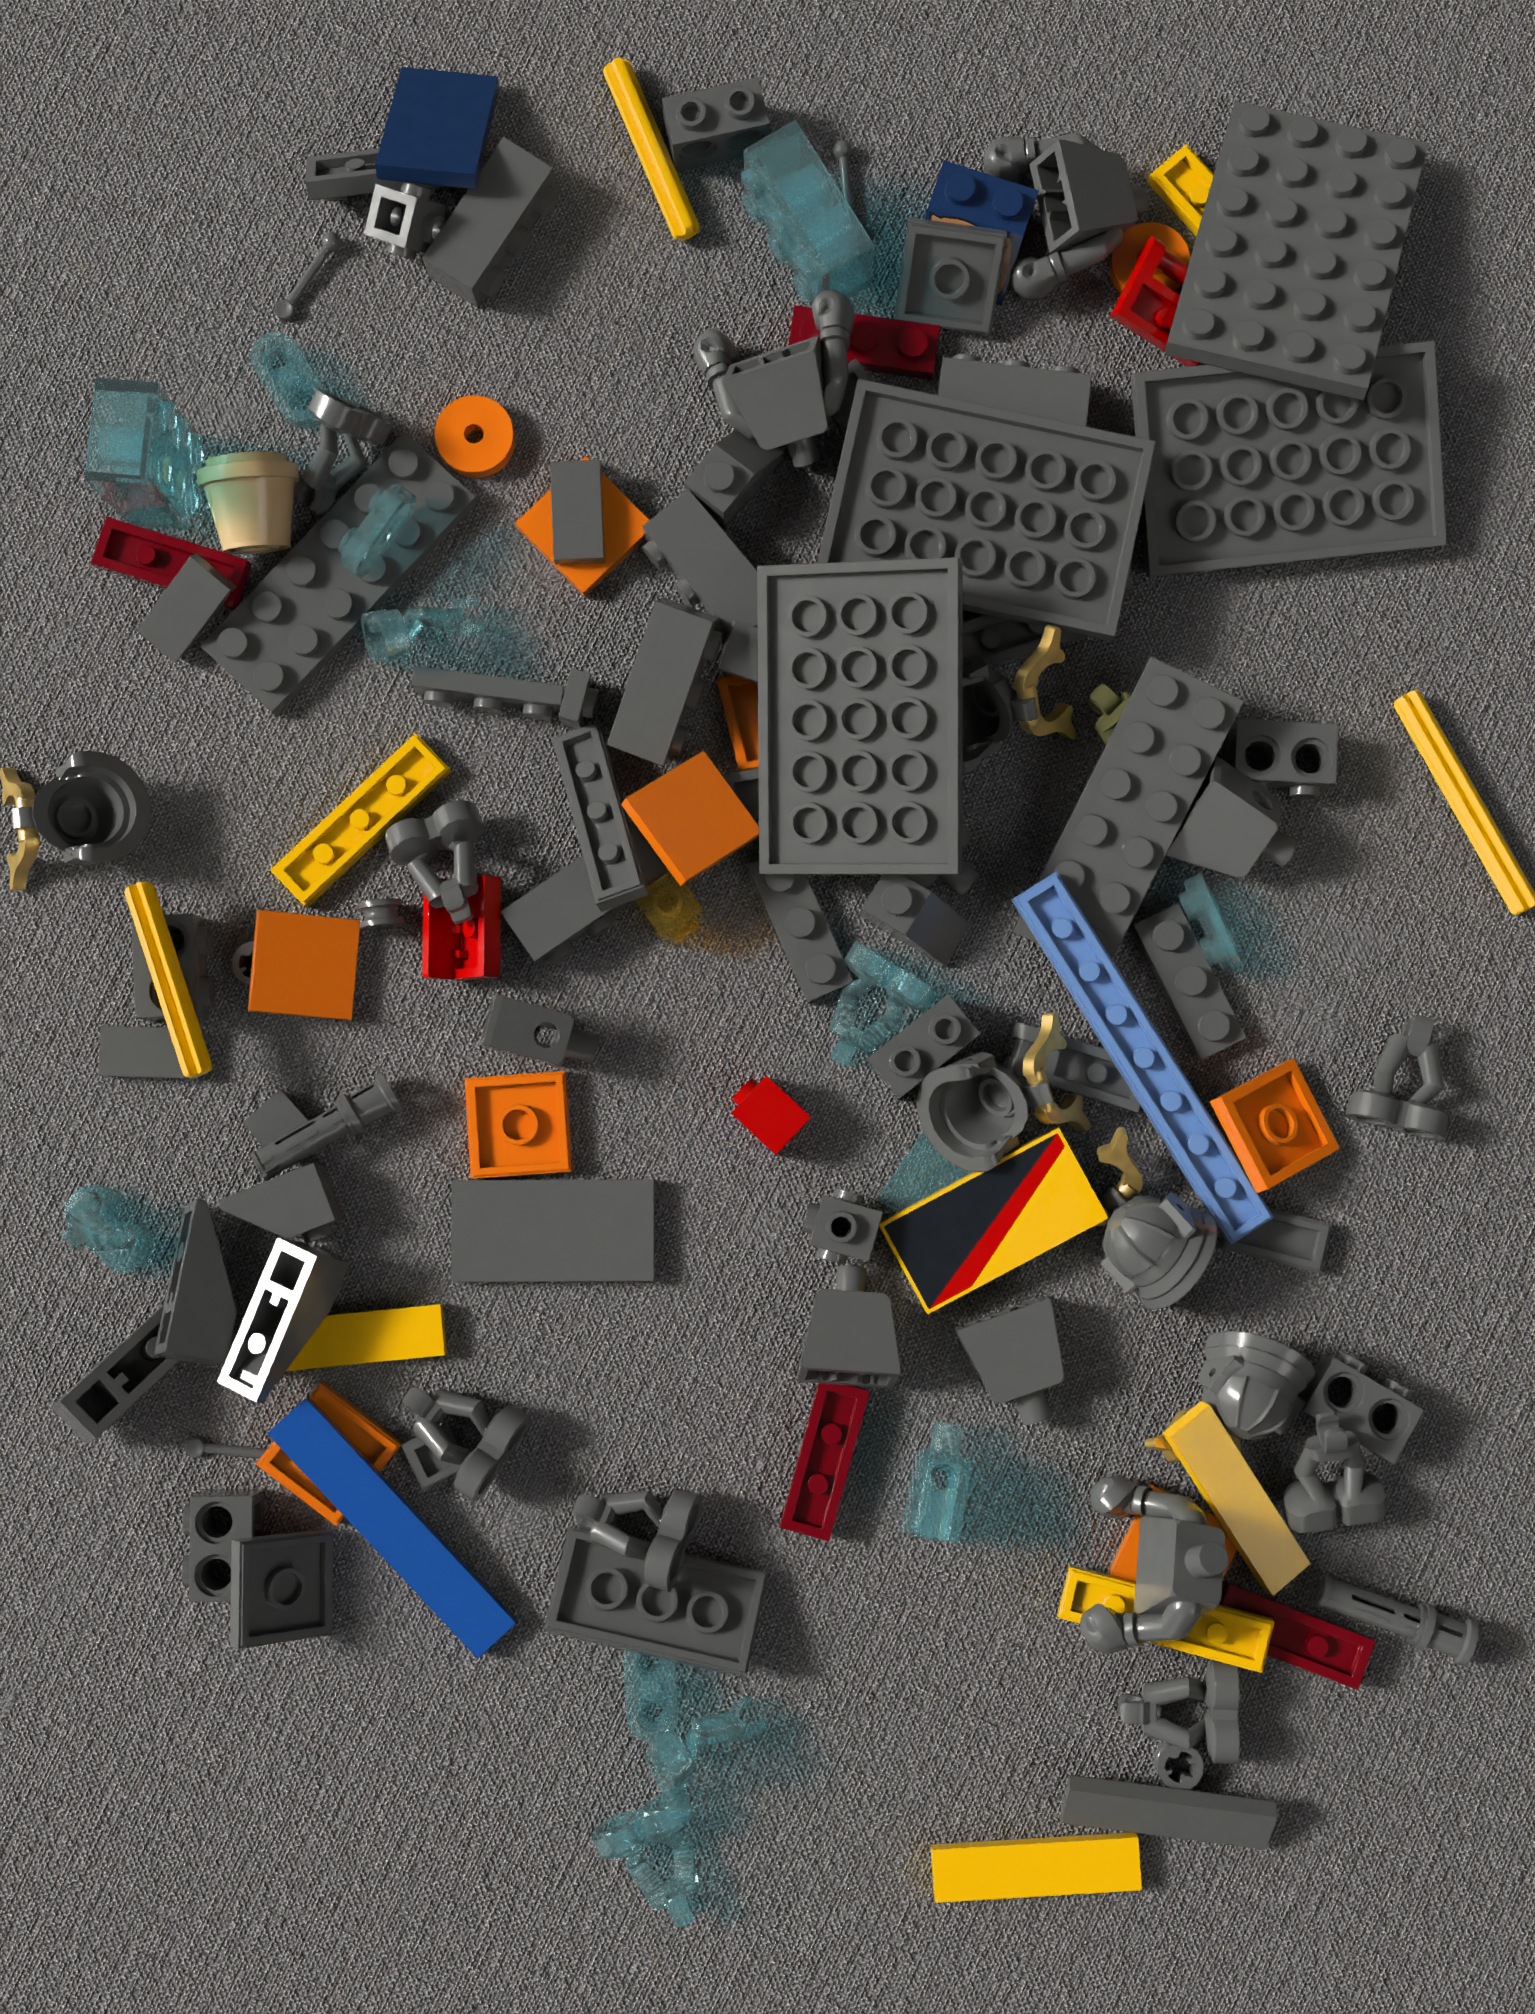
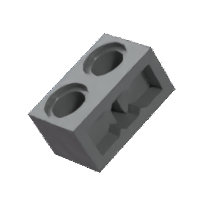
M759 77L662 98L664 125L676 171L770 151V123Z
M1236 719L1227 734L1226 762L1268 792L1270 790L1289 791V797L1293 799L1320 798V793H1324L1336 784L1338 724ZM1246 749H1256L1264 755L1266 759L1265 770L1257 771L1247 764L1245 760ZM1298 751L1307 752L1314 758L1316 763L1314 773H1305L1298 768L1295 761Z
M193 913L164 915L169 933L181 930L184 935V946L177 953V958L197 1019L209 1018V1006L214 1005L216 996L214 979L212 976H207V956H212L214 949L212 929L210 926H206L204 918ZM132 918L135 1018L145 1021H166Z
M947 994L868 1057L866 1061L898 1100L920 1083L930 1072L936 1070L980 1035V1032L951 996Z
M1342 1351L1337 1359L1321 1353L1314 1365V1379L1298 1395V1397L1306 1401L1301 1412L1316 1420L1317 1414L1336 1411L1339 1417V1427L1356 1434L1361 1447L1395 1464L1424 1412V1409L1410 1402L1414 1393L1389 1378H1385L1382 1385L1365 1376L1369 1368L1366 1364ZM1343 1377L1347 1383V1394L1341 1402L1332 1404L1327 1395L1328 1386L1335 1378ZM1387 1403L1392 1412L1391 1421L1385 1428L1377 1430L1372 1421L1373 1412L1379 1405Z
M203 1489L190 1497V1503H186L182 1516V1528L185 1535H190L189 1555L184 1557L182 1564V1584L184 1587H189V1602H231V1581L229 1583L218 1581L211 1570L212 1562L214 1559H221L227 1562L231 1568L232 1539L264 1536V1489ZM215 1506L223 1507L230 1512L233 1520L230 1531L220 1530L213 1523L212 1512Z

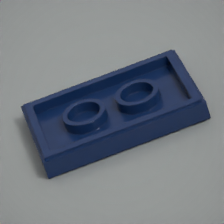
M401 67L375 162L377 179L476 189L499 94L498 76Z

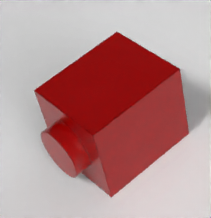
M767 1076L760 1083L751 1077L732 1097V1100L738 1106L731 1114L774 1155H777L811 1118Z

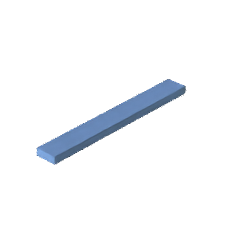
M1057 871L1011 899L1207 1212L1213 1216L1216 1226L1225 1241L1232 1245L1273 1219L1274 1216L1260 1194L1255 1192L1242 1165Z

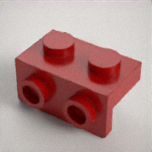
M491 875L477 876L478 892L468 897L473 918L457 925L453 922L451 914L448 913L445 907L435 908L431 906L423 893L422 975L424 978L452 981L500 978V962L502 958L500 946L501 877Z

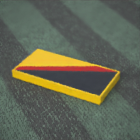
M1056 1127L1002 1156L1001 1161L991 1170L968 1174L880 1222L879 1227L928 1315L1108 1219V1216L1060 1128Z

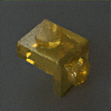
M670 872L647 886L649 895L636 899L663 944L673 939L676 945H679L702 929L698 922L705 918L704 910L687 884L680 887Z

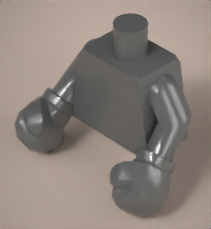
M1079 133L1037 141L1035 136L1026 139L1022 137H1001L991 141L984 152L983 166L986 174L1021 185L1027 173L1031 171L1034 187L1036 190H1039L1037 200L1050 255L1041 259L1028 257L1018 261L1011 269L1009 278L1014 292L1027 301L1041 300L1059 284L1068 281V276L1104 260L1122 243L1123 233L1136 224L1137 217L1141 216L1147 208L1148 194L1146 189L1142 186L1130 185L1125 160L1121 155L1102 150Z
M823 290L816 295L813 301L812 313L817 330L820 331V338L818 335L743 361L736 345L720 330H706L699 335L693 345L695 362L706 377L708 386L714 390L723 420L747 439L756 440L763 450H770L787 444L794 467L810 465L822 457L815 435L829 430L833 415L841 409L849 377L847 349L850 347V336L853 330L855 313L849 298L836 290Z
M1120 1475L1101 1478L1091 1491L1090 1501L1094 1510L1110 1518L1124 1519L1128 1514L1143 1515V1517H1140L1134 1612L1117 1613L1115 1610L1102 1604H1095L1086 1610L1080 1619L1081 1634L1094 1651L1106 1654L1122 1651L1132 1646H1142L1146 1641L1179 1640L1187 1637L1201 1616L1218 1607L1221 1601L1223 1572L1226 1570L1229 1562L1228 1554L1224 1548L1225 1533L1223 1529L1208 1526L1206 1514L1189 1497L1153 1491L1149 1486H1141Z

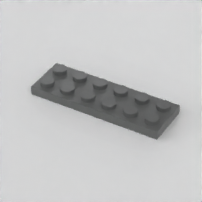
M403 432L213 631L200 647L270 712L277 716L478 504L476 496L411 437Z
M1150 657L1038 880L1040 882L1057 871L1111 959L1115 955L1244 703L1243 700L1153 657ZM1020 916L1013 932L1039 944L1022 916Z

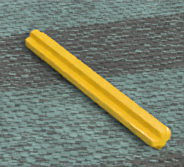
M1416 689L1402 695L1394 702V708L1512 914L1516 915L1534 907L1535 891L1421 691Z

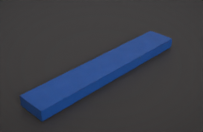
M309 1396L302 1400L267 1433L477 1658L483 1655L516 1624L517 1618Z

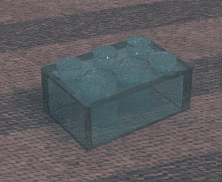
M796 119L744 149V172L740 174L745 187V193L741 195L743 205L750 218L755 223L761 220L770 235L767 236V242L778 262L787 261L795 276L792 277V281L802 301L805 304L811 301L813 303L816 295L823 290H836L851 298L868 288L871 284L875 245Z
M96 377L84 480L127 523L136 526L188 530L190 515H195L198 507V490L193 481L195 466H201L203 460V441L201 436H198V433L159 383Z

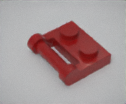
M1151 236L1140 249L1136 259L1137 263L1110 317L1165 352L1180 295L1152 276L1157 269L1183 286L1188 264L1166 251V244L1155 236ZM1173 357L1187 367L1196 366L1199 363Z

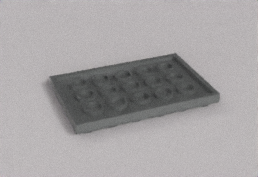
M1234 101L1164 354L1364 400L1372 375L1428 143Z
M1435 341L1379 346L1364 400L1212 365L1134 372L1131 375L1135 437L1156 441L1141 510L1147 577L1447 545Z
M858 379L817 563L959 557L963 559V610L1042 627L1049 624L1061 628V631L1113 641L1118 625L1156 441Z
M952 557L757 566L759 874H963V559Z

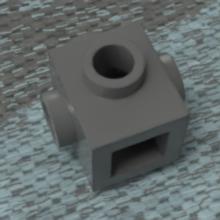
M402 182L400 190L375 184L364 235L388 242L386 248L388 253L415 260L417 251L426 253L446 223L445 216L448 206L429 200L431 195L430 189L408 182Z
M835 1188L833 1197L822 1195L820 1204L809 1203L802 1231L811 1234L808 1244L818 1247L816 1254L818 1258L842 1265L846 1264L848 1256L869 1262L883 1212L862 1206L865 1196ZM837 1217H845L849 1222L848 1231L841 1236L833 1234L831 1230V1224Z

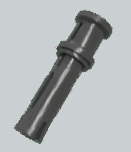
M382 1072L376 1074L374 1082L349 1096L345 1093L339 1095L338 1099L334 1101L336 1106L286 1133L274 1142L250 1153L265 1181L270 1180L285 1169L301 1162L350 1133L353 1136L357 1134L359 1136L366 1132L367 1125L392 1111L397 1114L404 1111Z
M1327 1574L1322 1577L1315 1597V1605L1317 1607H1323L1360 1620L1366 1624H1371L1407 1637L1408 1643L1414 1649L1423 1651L1426 1647L1452 1656L1454 1662L1462 1666H1466L1473 1657L1479 1637V1624L1475 1620L1466 1619L1464 1622L1437 1613L1435 1606L1427 1603L1424 1605L1419 1604L1415 1608L1376 1592L1337 1580Z

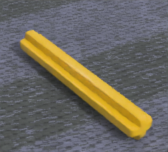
M621 57L615 58L604 67L605 79L673 238L681 241L689 240L699 232L700 225L630 61L623 60Z
M148 881L132 884L125 888L124 893L182 1073L188 1078L199 1077L210 1072L213 1066L155 886Z

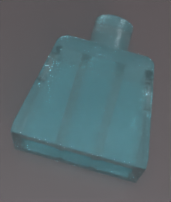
M935 1421L929 1450L920 1449L915 1451L899 1534L946 1544L960 1543L973 1463L972 1459L959 1456L964 1427ZM934 1468H940L947 1474V1483L943 1490L935 1487L931 1481Z

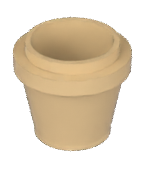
M240 452L206 459V467L196 471L198 488L205 491L221 542L222 552L227 554H257L291 548L294 485L300 481L298 464L287 461V455L278 452Z

